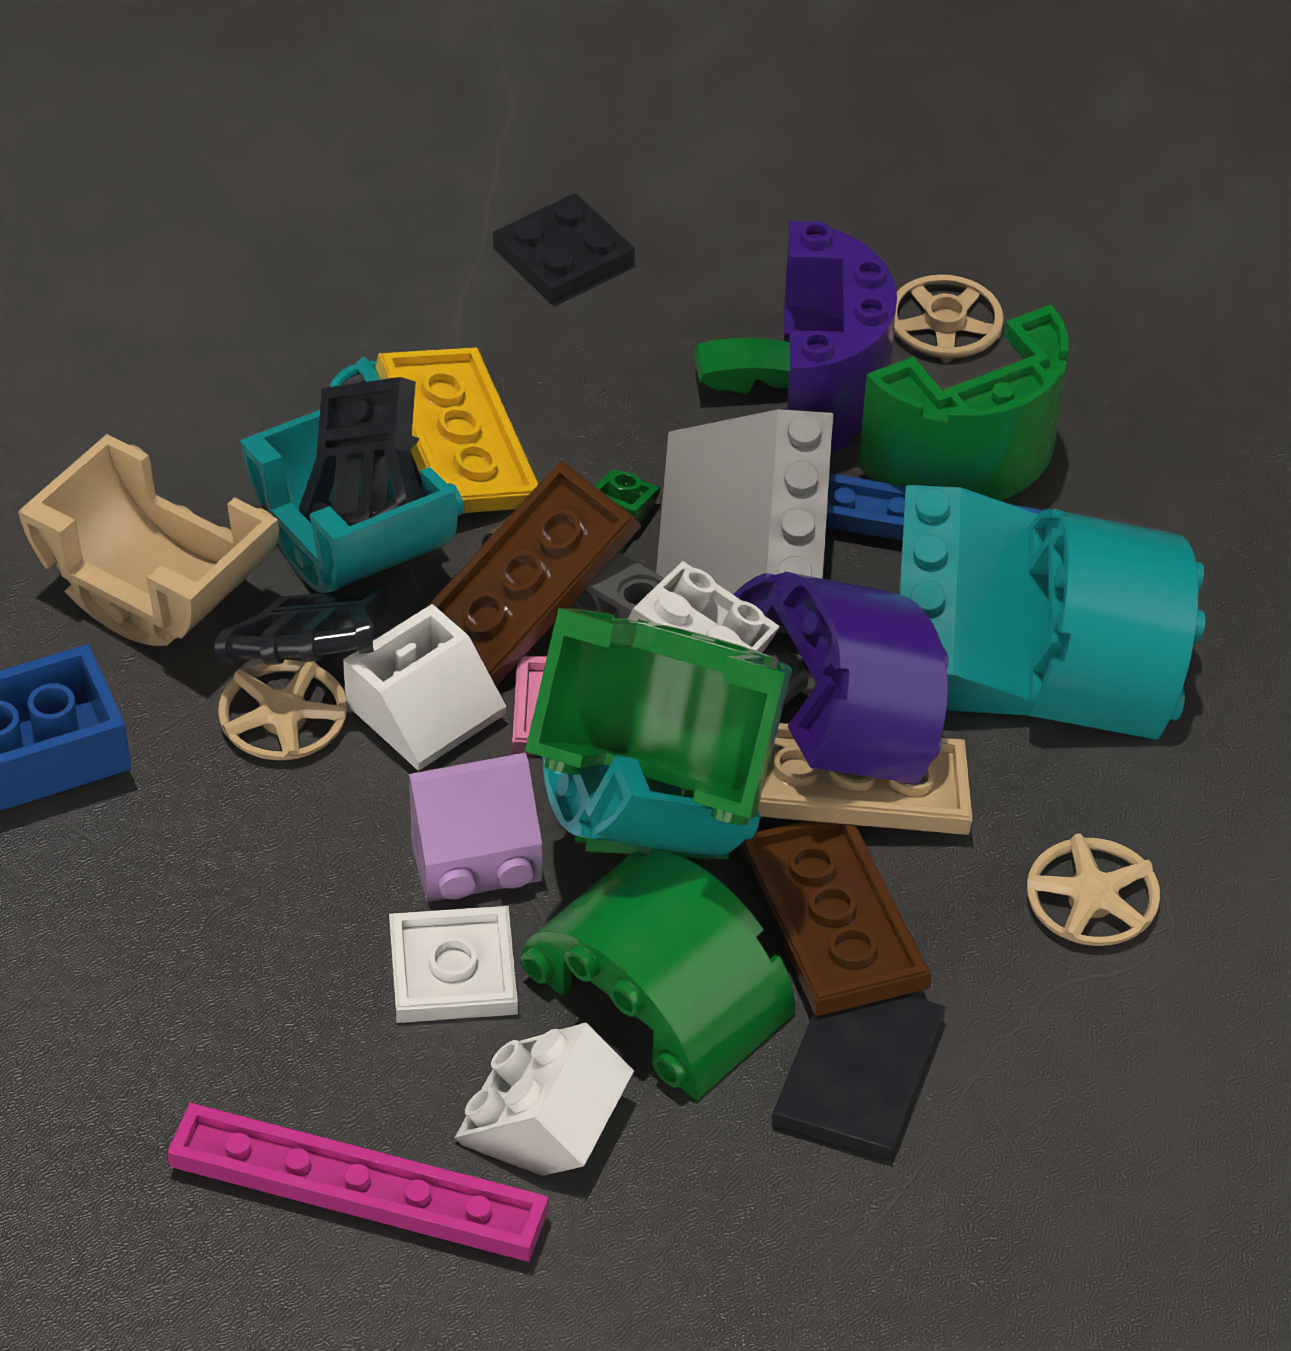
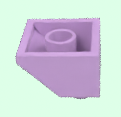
M526 753L409 774L412 850L427 903L445 899L456 900L471 894L502 888L514 889L528 883L542 881V839Z

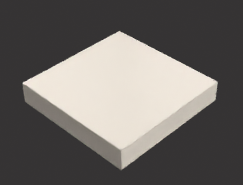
M509 906L389 914L397 1023L518 1015Z

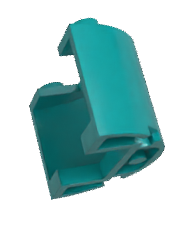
M320 410L239 440L246 469L259 505L266 503L268 512L278 519V545L303 581L319 593L332 592L448 545L456 533L457 516L464 513L463 500L457 487L453 483L447 484L431 467L420 470L423 490L427 495L423 498L352 526H349L329 506L311 513L310 523L300 513L299 505L316 460ZM362 458V463H361L360 489H359V501H358V508H359V509H360V496H361L363 458ZM389 469L386 502L394 498ZM333 486V488H332V491H331V494H330V497H329V500H330V502H331L332 505H333L334 486Z
M1046 509L1038 514L1029 526V572L1049 576V639L1029 666V716L1158 740L1169 721L1178 720L1182 714L1185 702L1183 685L1191 659L1193 644H1197L1201 640L1204 632L1205 613L1203 610H1198V593L1203 583L1204 566L1201 562H1196L1190 543L1180 534L1056 509Z
M615 755L610 766L596 765L580 768L579 775L560 773L543 766L547 796L556 818L568 832L579 837L703 857H718L731 852L745 839H751L755 835L759 820L761 819L760 813L757 811V816L748 819L747 825L744 826L716 820L711 817V807L692 802L693 798L676 796L677 786L658 781L656 788H650L638 759Z

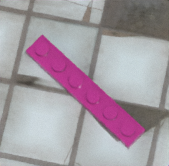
M189 1103L167 1151L168 1165L172 1168L530 1262L549 1210V1196L194 1103Z

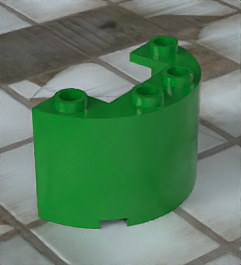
M1050 304L1006 321L1004 338L1023 360L942 390L914 356L868 373L866 375L858 467L873 481L901 486L960 487L999 501L1014 496L1029 487L1045 471L1054 452L1069 353L1067 330L1053 305Z
M558 608L525 752L545 757L543 765L545 768L571 775H579L580 768L596 765L610 766L615 755L638 759L650 788H656L658 781L677 786L676 796L693 798L692 802L711 807V817L716 820L744 826L747 825L748 819L757 816L792 668L788 664L780 662L777 663L776 669L771 668L772 656L697 632L638 619V621H613L614 615L609 613Z
M653 849L647 855H641L637 850L630 854L526 941L521 952L520 964H522L525 972L537 983H546L564 997L572 990L573 973L582 981H591L609 995L621 1012L627 1016H636L653 1029L652 1066L666 1084L674 1088L680 1087L696 1101L795 1015L794 993L787 970L780 956L774 955L769 959L762 947V943L756 938L764 930L756 918L713 875L692 861L666 850Z

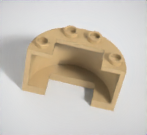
M108 434L101 438L18 511L25 534L45 569L55 564L61 572V576L70 582L71 585L64 592L85 612L110 630L130 640L152 646H166L175 638L179 637L182 639L273 553L279 533L277 518L273 517L268 511L262 508H255L235 497L227 503L231 525L230 530L226 527H219L195 515L185 506H177L157 496L149 455L139 447L128 445Z

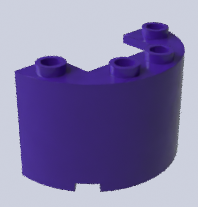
M789 221L783 310V341L789 342L790 370L788 399L785 410L833 413L831 453L848 447L849 438L862 431L866 375L891 365L897 305L896 286L883 260L861 241L831 228L822 221Z
M786 571L780 574L764 573L741 586L733 595L742 601L757 606L765 617L777 625L785 626L817 683L787 726L809 767L918 784L926 773L931 761L935 760L940 753L942 745L941 734L946 716L948 695V654L942 647L938 633L925 611L913 600L899 593Z

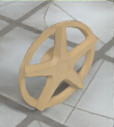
M930 275L915 279L897 291L894 335L904 345L916 352L937 357L943 363H949L953 358H963L982 352L1001 337L1004 323L1001 305L988 289L977 282L953 275ZM951 283L965 286L967 289L959 296L953 294L933 296L925 289L924 285ZM910 291L925 309V313L920 316L899 320L897 316L899 302ZM980 295L984 296L993 308L995 315L993 324L967 316V310ZM933 330L936 333L937 346L921 342L912 337L908 332ZM958 331L984 336L972 344L954 347L956 332Z
M284 660L283 664L266 665L265 663H260L244 671L241 669L237 670L233 680L227 685L221 695L218 714L220 725L225 735L242 751L263 759L292 760L321 750L338 735L346 720L347 703L340 683L329 672L318 667L316 662ZM297 672L283 689H273L256 679L269 673ZM313 678L322 682L331 691L337 705L306 701L304 699V694ZM243 688L259 702V707L230 721L229 708L236 693ZM306 718L330 719L334 721L333 726L324 737L309 746L299 749L298 730L304 726ZM263 725L267 731L278 735L282 751H269L254 747L242 740L239 734Z
M1081 833L1075 834L1070 840L1060 842L1044 851L1032 865L1027 880L1028 900L1039 920L1060 937L1083 945L1108 946L1134 938L1151 924L1156 916L1160 902L1158 880L1149 859L1144 860L1137 853L1119 843L1099 838H1084ZM1090 850L1115 855L1130 865L1108 873L1101 872ZM1072 852L1076 869L1075 876H1041V873L1049 863L1064 854ZM1141 878L1144 879L1149 894V904L1144 916L1123 900L1118 893L1121 888ZM1038 891L1068 896L1072 909L1064 928L1055 923L1046 914L1039 902ZM1109 913L1130 926L1129 930L1112 936L1093 937L1081 935L1091 918H1101Z

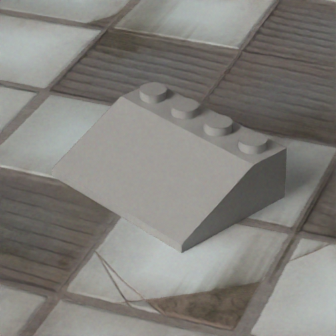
M778 409L669 431L656 573L665 578L684 561L691 567L708 573L715 583L731 594H734L749 580L764 573L780 574L786 571L823 578L833 413ZM780 626L776 633L788 632L785 626Z

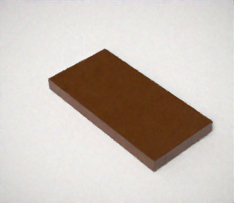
M560 460L429 605L433 604L470 637L495 686H497L556 621L558 608H568L641 528V525L631 514Z
M801 821L756 832L751 839H745L738 846V853L815 1016L930 988L931 973L856 825Z

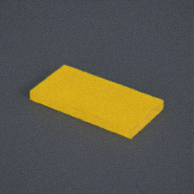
M478 348L378 353L375 368L380 380L403 377L416 382L412 436L419 438V441L410 451L419 473L420 470L431 467L447 484L453 483L462 497L464 513L516 509L537 487L538 482Z

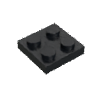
M576 193L493 232V247L552 304L635 264V248Z

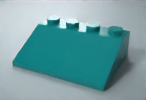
M906 485L900 594L913 600L925 611L938 633L942 647L948 654L946 711L1029 715V666L1049 639V576L1029 572V526L1038 514L960 487Z

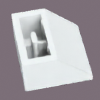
M684 561L633 608L627 619L634 621L641 619L697 632L761 653L780 627L765 617L757 606L740 600L715 583L708 573L693 568Z
M433 604L373 641L374 652L359 654L358 650L343 659L347 706L418 771L506 714V705L470 637Z
M587 1023L560 1030L552 1029L545 1034L521 1041L512 1040L502 1046L494 1055L491 1061L493 1069L482 1089L466 1105L465 1114L467 1116L454 1138L464 1147L542 1176L583 1167L634 1070Z

